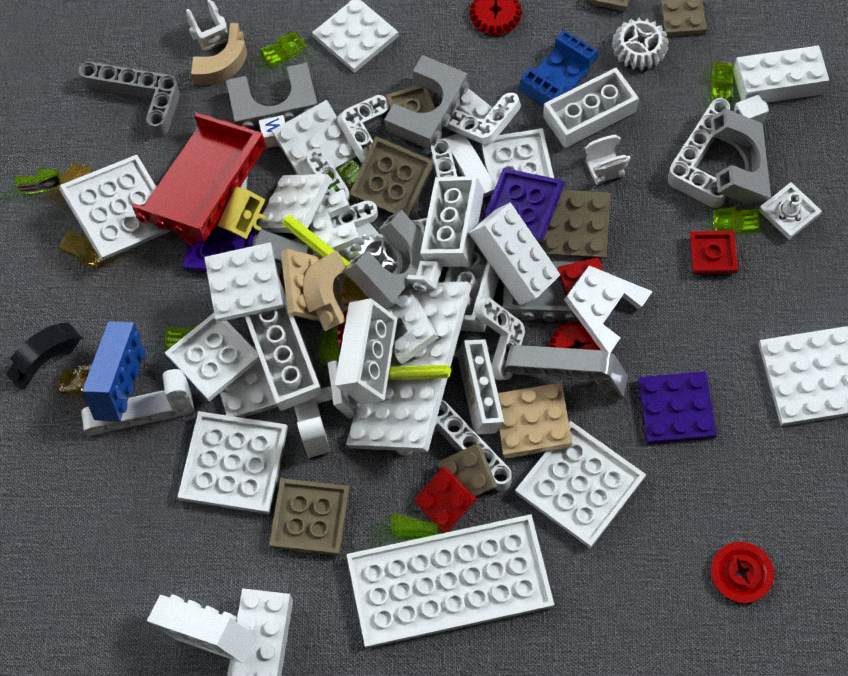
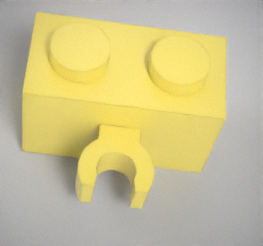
M236 186L217 226L247 239L252 228L261 230V227L256 224L257 219L266 220V216L259 213L266 199Z

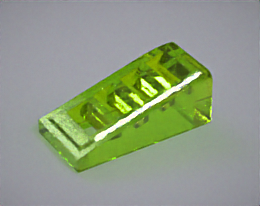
M391 513V535L393 537H428L439 534L437 524Z

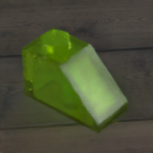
M338 325L327 331L324 330L318 348L324 372H329L328 362L337 361L339 363L341 350L337 338Z

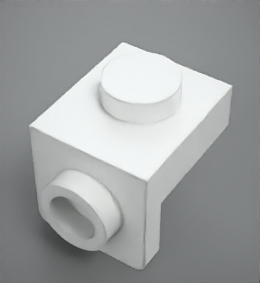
M420 261L416 275H408L407 281L413 285L414 289L419 291H426V289L436 290L443 265L439 261Z

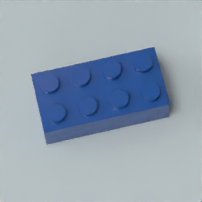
M108 321L82 390L94 420L120 422L123 413L127 411L129 395L133 393L135 378L139 376L140 364L146 355L145 347L142 346L140 340V333L137 332L134 322Z

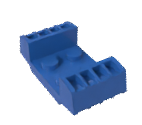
M563 30L555 39V48L534 71L529 68L520 79L518 90L544 106V103L574 89L581 82L598 59V51Z

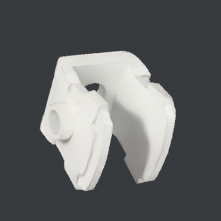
M207 0L210 15L216 26L209 30L201 32L192 12L189 9L186 10L188 23L191 27L189 32L193 40H198L203 51L227 42L229 38L225 19L219 15L217 6L211 0Z
M617 135L597 139L588 143L585 147L587 154L586 164L596 185L625 176L623 169L628 166L630 156L621 155L616 157L614 149L621 140Z

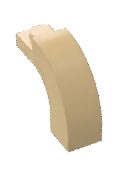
M230 23L228 43L223 51L210 57H193L191 75L194 85L208 86L224 82L235 75L243 66L247 56L244 33L240 31L238 23Z
M338 251L310 265L303 282L304 298L309 313L316 312L325 331L346 321L333 293L334 279L345 273L344 270L346 269Z

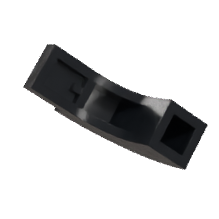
M69 322L49 326L34 334L15 351L10 358L13 364L6 375L19 390L26 389L37 370L45 362L58 355L71 354L82 337Z

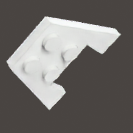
M589 266L570 290L564 301L602 351L611 352L620 337L603 324L621 297L637 309H640L653 291Z

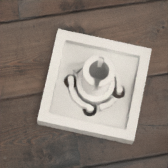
M792 182L759 208V212L789 240L819 217L822 212Z
M337 361L328 362L331 386L321 388L324 395L316 397V401L320 404L333 400V405L348 419L354 418L355 411L359 408L358 401L335 386L339 363Z

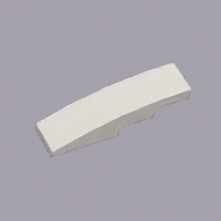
M458 133L444 138L450 145L454 165L458 173L462 177L477 176L484 189L483 198L492 195L495 185L468 139Z

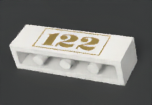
M464 340L457 351V357L473 430L477 435L496 433L504 423L486 340Z

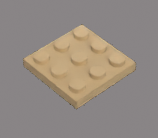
M287 248L281 251L288 315L320 321L315 311L311 313L308 311L304 298L303 282L310 265L322 257ZM337 276L333 282V293L343 314L339 278Z
M562 382L498 393L504 423L499 428L504 459L573 447Z

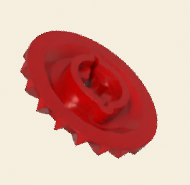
M474 0L470 5L469 17L474 27L488 35H503L518 26L522 17V9L518 0ZM495 5H497V9H498V14H496V19H494V14H493V10H494V8H495Z
M579 320L577 322L569 321L567 324L560 325L557 330H554L548 347L572 349L574 343H578L579 346L583 345L581 349L601 350Z
M733 542L722 547L716 553L711 564V576L713 584L726 599H731L735 603L747 604L756 602L768 593L774 581V568L768 555L758 546L748 542ZM738 565L739 567H741L742 570L748 571V573L745 576L746 581L745 579H743L742 576L736 575V573L739 571Z

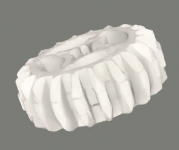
M639 17L637 21L630 19L629 23L623 22L622 26L618 27L613 36L612 48L615 57H618L619 62H624L625 67L631 65L633 70L639 67L642 71L646 66L650 70L652 65L657 66L659 61H663L668 50V38H666V31H662V25L656 26L655 21L649 23L648 18L645 21H641Z
M376 232L370 235L365 234L360 238V243L351 246V253L347 257L351 260L350 263L355 257L365 252L366 248H374L371 254L389 272L398 274L400 269L399 256L394 247L382 234L377 235Z

